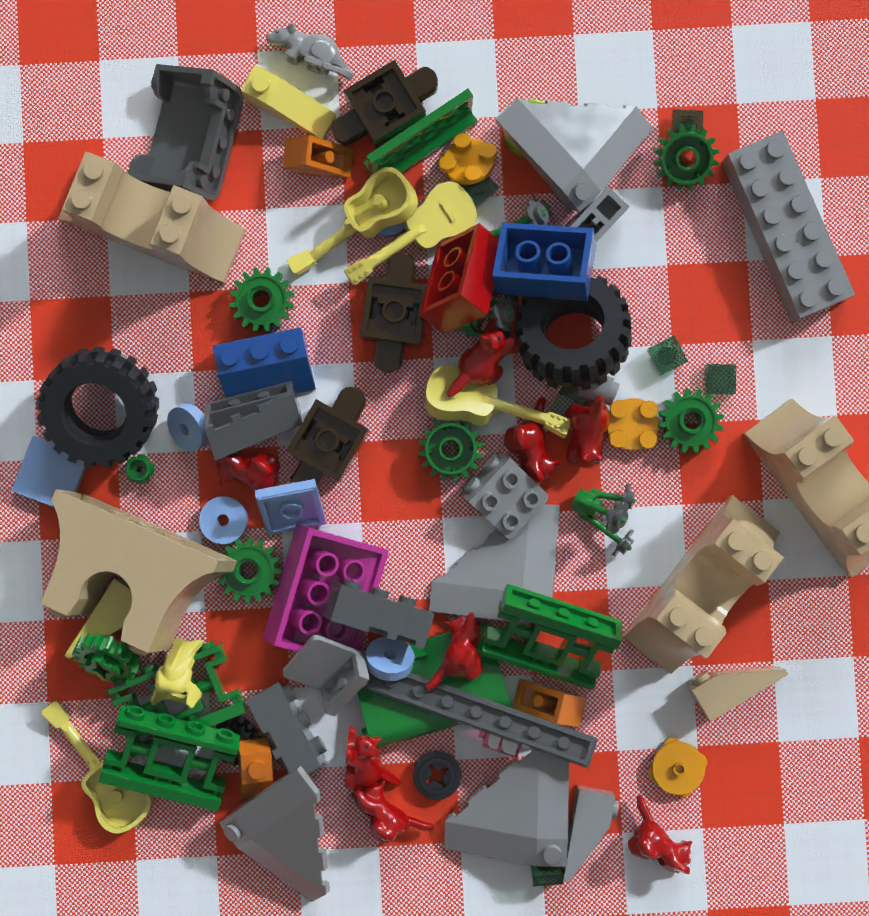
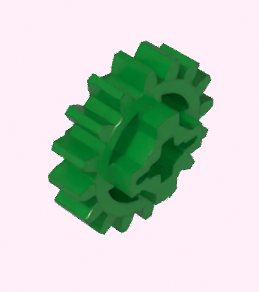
M90 633L86 637L81 636L72 653L75 656L73 660L80 663L79 667L81 669H85L90 675L95 674L99 676L101 680L114 683L116 679L123 683L127 679L133 680L141 664L139 661L140 655L133 654L134 652L129 649L125 642H117L113 636L102 635L101 633H98L97 637Z

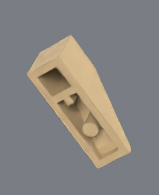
M779 666L715 671L709 674L707 671H704L692 678L693 684L687 688L705 718L712 722L787 676L788 673L786 669Z

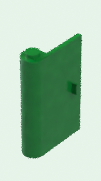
M486 621L480 623L481 638L475 647L479 654L481 651L482 635L488 627ZM450 632L427 638L424 649L414 647L411 643L409 644L414 652V663L411 673L428 679L434 676L442 666L445 652L450 646L452 640ZM480 654L483 671L475 680L445 676L440 682L512 708L498 660ZM360 689L357 692L366 726L361 729L362 735L381 737V741L376 746L377 749L461 725L460 723L364 689Z

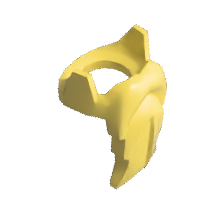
M176 638L174 640L171 652L166 655L164 664L160 666L155 675V690L151 698L152 705H156L161 700H171L186 703L192 709L200 701L202 692L191 682L193 673L191 669L195 662L194 656L203 644L201 639L184 641L182 638Z

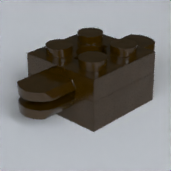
M393 60L343 90L345 101L351 110L337 117L332 122L335 140L339 144L347 146L367 135L376 150L426 116V110L421 102L437 92L438 78L436 73L429 67H421L405 77L396 61Z
M397 253L390 257L387 263L385 278L368 277L360 337L363 341L376 342L374 362L376 367L385 373H393L401 367L405 346L421 347L424 318L419 315L427 284L414 283L415 262L412 257L405 253Z
M346 387L342 389L332 407L317 399L314 401L286 450L287 453L301 460L291 477V483L315 479L317 488H319L326 475L338 482L342 481L370 432L368 428L357 422L366 406V398L358 388Z

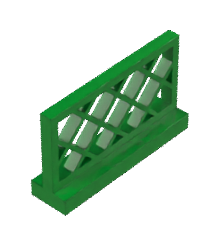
M469 88L366 156L367 160L363 163L370 175L385 167H393L403 174L453 141L458 134L465 133L477 125L478 121L472 113L473 94Z

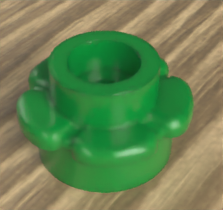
M140 454L137 457H131L126 463V476L132 482L137 481L138 484H144L150 480V476L154 475L155 466L146 455ZM139 466L143 468L141 472L137 470Z

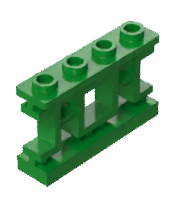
M507 584L503 591L502 601L500 600L497 613V617L505 619L507 622L503 630L490 626L487 627L482 635L480 654L522 669L593 690L596 686V678H599L601 675V662L593 660V657L598 649L613 654L615 649H618L622 642V620ZM519 619L532 622L531 627L519 624ZM540 631L564 638L559 648L536 641ZM513 634L516 636L523 637L524 640L523 642H520L511 639L510 637ZM577 637L588 640L589 642L587 645L575 641L577 640ZM570 652L581 657L577 660L567 656Z
M212 640L202 644L198 649V653L195 654L194 660H199L213 653L216 659L204 663L209 678L196 683L192 674L191 682L202 693L214 689L219 703L232 699L233 703L196 718L195 713L206 708L201 697L200 701L192 709L188 708L172 715L174 718L189 722L198 721L205 726L212 727L244 714L249 710L245 698H242L240 688L225 693L215 666L228 660L223 650V643L215 645ZM155 663L141 669V676L133 680L127 679L125 683L116 679L115 683L113 682L114 687L106 690L108 696L111 695L113 707L128 701L129 706H139L145 711L153 713L158 711L159 714H169L164 700H161L156 705H152L151 701L140 705L135 691L124 696L121 692L124 689L154 678L159 669L158 664ZM155 683L148 686L151 695L154 693ZM137 731L134 740L148 744L152 743L154 735L140 740L139 736L145 734V732ZM130 752L132 759L140 756V754Z
M121 705L114 733L128 737L123 752L107 749L98 783L218 812L222 793L225 790L226 778L215 776L214 772L219 759L234 763L239 751L240 735L229 729L208 727L198 721L189 722L174 718L170 714H157L145 711L139 706ZM137 731L153 734L152 743L148 744L134 740ZM159 744L187 751L183 766L179 767L155 761L154 758ZM197 746L212 749L211 758L196 756ZM130 752L147 756L145 765L129 762ZM190 767L206 771L204 780L189 777Z

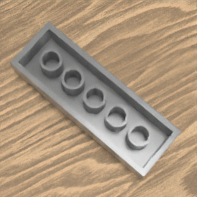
M784 131L728 153L721 163L791 323L855 296Z

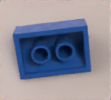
M301 327L213 345L218 376L225 398L292 381L295 393L316 390L305 333Z

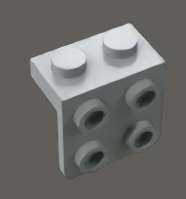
M499 452L497 455L494 454L487 459L483 465L484 469L477 477L474 476L465 483L464 491L460 496L481 513L506 538L511 539L547 502L548 494L510 457Z
M319 635L312 636L283 668V676L285 678L321 690L324 713L334 717L369 681L364 652Z

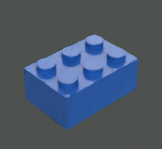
M502 222L492 274L497 294L588 301L596 251L594 228Z

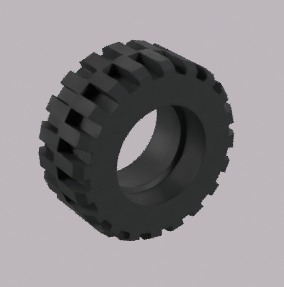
M600 275L596 279L591 277L588 301L523 296L521 299L523 306H518L515 314V335L523 364L527 370H532L533 377L538 381L546 379L547 386L554 389L558 385L564 386V391H574V387L582 386V391L591 389V384L597 382L598 385L607 382V374L610 373L612 376H615L620 370V362L624 363L629 355L628 348L631 347L632 340L631 316L626 299L620 297V290L615 285L611 284L608 287L606 278ZM570 313L589 315L602 326L600 335L591 344L579 349L557 347L546 339L545 332L554 320Z
M94 347L92 351L84 348L78 350L74 355L69 354L42 383L39 390L41 395L36 401V408L41 410L37 415L38 425H45L46 429L42 433L45 440H52L55 443L52 449L59 455L62 451L68 454V461L76 464L78 460L84 461V467L94 468L96 463H100L102 468L111 467L114 461L118 464L128 461L131 454L136 455L144 443L147 442L158 419L159 398L155 397L157 387L154 381H148L147 377L150 373L145 367L139 369L135 366L137 360L131 355L125 359L121 357L122 351L114 348L110 352H105L104 347ZM86 383H97L112 389L121 398L125 406L126 418L124 423L119 428L113 430H97L89 427L79 419L74 411L72 404L74 390Z

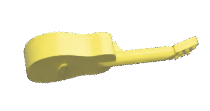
M393 167L377 170L370 176L363 188L344 203V212L347 219L344 221L345 226L311 251L306 250L287 259V263L293 273L299 276L317 264V260L357 231L365 238H372L382 229L408 220L414 214L418 205L417 195L413 186L400 171Z
M447 181L438 184L430 190L414 214L403 222L406 233L367 259L363 258L345 268L344 273L352 285H357L372 273L375 267L412 242L420 249L427 250L434 247L442 239L451 238L474 226L477 212L471 197L463 187L455 182Z
M440 366L434 370L428 380L424 405L426 411L438 420H463L477 426H483L489 422L493 414L497 415L503 412L543 424L547 430L562 438H566L570 425L569 418L550 411L549 413H544L498 399V388L495 384L479 386L468 383L458 394L448 397L447 391L460 374L458 366Z
M52 702L41 711V714L56 729H61L91 769L83 778L81 786L83 791L92 799L95 813L101 826L111 833L118 834L138 825L151 810L153 796L98 783L103 762H100L69 721L71 718L60 702Z

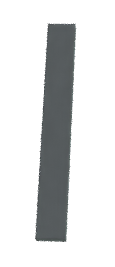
M368 671L369 681L361 688L586 769L589 768L598 741L596 737L442 683L432 690L426 691L425 685L430 679L411 672L401 680L385 681L376 678Z

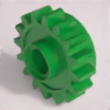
M680 123L678 124V131L675 133L670 128L666 129L669 136L667 139L663 137L658 138L662 146L661 148H653V152L659 155L658 159L653 160V165L661 166L657 171V175L659 177L667 175L665 183L668 186L675 182L677 190H681L683 184L687 185L690 190H693L694 183L698 182L703 186L705 184L703 178L706 175L710 177L714 175L711 167L717 166L719 162L713 159V155L718 154L719 149L711 147L715 142L712 136L705 138L707 130L701 128L696 132V125L692 123L688 130H685L683 124ZM685 150H692V160L687 164H680V154Z
M257 267L254 268V275L252 276L243 272L245 280L243 282L235 280L234 284L238 287V290L230 291L229 293L231 297L236 299V301L229 304L231 309H238L234 314V318L236 320L244 318L242 326L247 329L252 324L255 333H258L260 328H264L267 333H271V326L274 325L279 329L282 328L280 321L282 319L289 321L290 317L287 311L295 309L294 304L289 302V299L294 298L295 294L293 291H286L291 286L289 281L286 280L281 283L282 274L277 272L274 276H271V269L266 267L264 274H261ZM261 294L270 296V301L265 307H257L255 305L256 298Z
M689 388L683 390V397L677 392L671 394L673 402L665 400L663 405L667 408L666 411L658 412V415L663 418V422L659 423L658 427L664 428L665 431L661 438H669L671 440L670 448L679 445L680 453H685L688 447H690L692 454H696L699 451V445L704 450H708L710 448L708 440L717 442L719 438L714 434L715 431H723L724 429L723 426L718 424V420L723 419L724 415L716 413V410L721 406L720 403L712 405L710 401L713 395L711 394L704 398L701 397V389H697L691 395ZM687 413L694 415L697 419V425L694 429H689L684 424V416Z
M460 420L454 423L444 421L442 425H439L437 421H433L434 430H424L428 438L427 440H419V444L425 446V450L418 452V455L427 458L422 466L423 468L429 466L433 468L430 473L432 477L439 472L441 473V481H445L447 475H451L453 481L457 482L458 474L461 473L465 478H468L467 469L469 467L473 470L478 468L473 461L474 459H482L483 455L477 453V449L483 447V443L475 441V438L480 433L478 431L473 433L469 431L470 422L462 426L460 425ZM448 441H453L459 446V453L453 458L446 457L442 452V446Z
M249 537L246 545H244L241 539L235 540L237 548L234 549L229 545L225 547L228 553L227 556L237 560L233 572L224 574L217 582L218 584H227L224 590L225 594L232 591L235 592V601L245 596V602L249 604L252 601V596H255L258 602L263 600V592L272 595L274 592L271 585H279L280 583L276 579V574L282 573L283 569L277 568L276 563L281 561V558L272 556L275 550L274 547L264 548V540H260L257 545H254L253 538ZM247 562L254 563L257 568V573L252 579L245 577L242 571L244 564Z

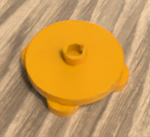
M460 133L454 138V144L440 158V169L446 173L448 178L458 184L471 185L479 183L486 179L493 171L495 158L498 154L497 148L492 143L471 139L469 134Z
M637 398L614 401L610 406V422L607 429L610 444L613 447H621L626 450L654 447L657 443L659 429L657 404L650 400L644 401Z
M669 737L664 740L663 746L656 752L652 764L648 768V776L664 791L680 797H687L701 784L705 775L707 759L694 746L679 741L674 737Z

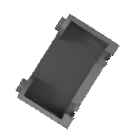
M156 64L151 87L154 95L162 100L163 103L149 156L145 154L135 155L129 164L128 174L162 190L171 192L173 185L201 195L205 200L213 201L217 199L221 192L244 101L241 89L213 69Z

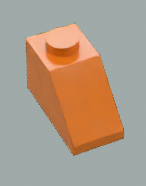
M311 135L285 139L283 169L310 176L348 179L351 178L353 149Z
M520 679L512 708L556 724L580 727L587 698L565 690Z
M267 737L241 740L237 753L240 799H248L273 784L272 754Z

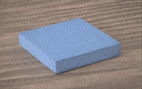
M33 435L11 491L54 507L51 499L55 489L77 492L87 467H84V461L78 460L76 464L68 461V454L62 451L59 455L52 449L55 443Z
M315 479L255 490L256 501L268 535L295 530L296 523L308 527L326 524L325 513Z

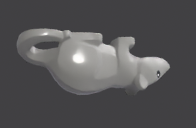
M291 23L288 27L277 29L265 37L270 44L288 49L285 50L284 55L288 56L287 61L289 63L297 65L300 60L308 63L307 69L326 76L329 71H332L349 81L354 77L352 70L341 59L337 44L327 35L305 34L296 31V26Z

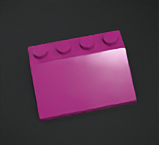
M296 523L280 577V583L262 639L277 647L299 651L312 636L319 635L360 651L365 631L330 621L323 616L333 581L343 584L344 579L353 580L362 584L361 589L370 592L372 587L378 588L389 550Z

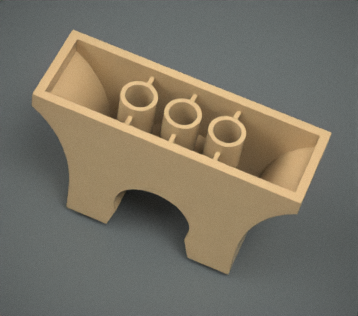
M86 151L58 218L62 222L222 284H225L246 232L245 227L238 225L215 211L203 196L173 185L171 192L153 187L130 176L115 162Z
M789 399L742 435L848 578H852L869 566V482L860 474L848 456L847 450L852 447L854 439L836 415L828 418L815 416L801 407L794 399Z
M55 489L51 502L55 507L59 520V551L55 568L40 604L50 608V614L66 619L67 616L79 617V615L92 614L103 597L107 583L113 576L118 574L127 582L132 594L131 608L123 622L121 641L129 644V649L140 655L158 653V651L170 649L182 618L196 595L212 580L226 573L233 572L237 560L82 492Z
M730 495L622 637L670 674L694 656H702L707 659L726 634V628L722 623L735 602L752 585L759 586L765 583L784 559L782 555L773 549L780 531L736 497Z

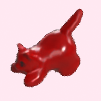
M490 320L482 335H479V340L476 344L467 349L460 357L458 362L460 374L449 387L447 396L453 397L458 394L468 383L479 386L495 384L503 375V368L499 365V362L516 348L517 338L515 336L504 337L503 332L496 327V320Z
M598 396L593 401L592 406L572 404L565 412V417L570 419V426L573 430V437L566 451L567 460L571 463L576 462L578 459L582 465L588 467L593 463H599L603 459V434L608 429L610 415L607 406L604 405L603 396Z
M541 397L538 400L535 410L544 412L545 397ZM527 420L516 427L506 430L504 436L506 448L509 452L521 456V469L532 480L541 483L544 479L549 478L557 465L561 464L560 460H553L546 454L544 446L545 434L540 423Z
M238 451L216 460V468L220 478L219 485H223L229 480L237 479L254 491L274 487L276 474L280 468L278 459L270 453H260L253 458H249L242 451Z
M474 612L468 613L467 617L460 616L451 622H443V625L447 627V631L451 633L452 640L445 652L442 666L425 685L426 691L437 687L445 676L475 680L482 673V658L475 648L481 638L480 622L475 621Z
M349 726L345 786L349 789L357 790L361 787L372 786L379 779L385 780L389 785L400 786L401 781L383 767L379 756L380 751L376 748L377 744L381 741V737L358 736L356 728L353 726Z
M385 780L376 782L369 787H361V790L358 789L351 794L360 811L364 815L371 817L370 831L374 838L381 843L394 841L397 835L405 832L409 827L421 831H431L434 829L432 823L407 816L402 810L390 804L385 799L383 793Z
M638 795L637 808L643 821L637 826L634 836L628 840V848L631 854L646 860L657 859L663 868L677 874L682 872L689 875L690 868L687 865L691 863L690 847L693 842L691 840H683L678 843L671 840L664 829L654 821L643 796Z

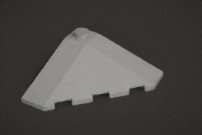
M515 99L494 119L567 209L581 212L606 187L653 129L637 106L623 105V108H608V104L584 103V106L569 105V102L545 100V104L529 103V99Z
M544 504L511 539L506 538L496 529L489 535L490 539L477 550L471 549L456 562L458 564L446 575L442 576L440 574L435 578L431 586L429 611L467 616L468 613L474 612L475 617L507 621L497 617L498 604L500 600L502 601L503 591L507 584L553 598L560 505ZM523 619L518 621V623L532 624V622Z
M533 749L520 761L514 758L498 772L500 778L489 788L483 785L467 799L469 805L458 815L453 811L445 818L444 849L532 866L567 867L569 762Z
M301 766L241 803L219 822L227 839L233 842L238 849L312 902L330 891L329 882L322 880L321 872L328 868L326 849L322 847L319 849L318 838L324 835L323 816L315 814V804L321 801L320 790Z

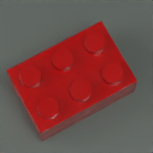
M480 223L441 242L436 249L419 315L444 334L483 318L490 310V301L495 287L492 274L499 239Z

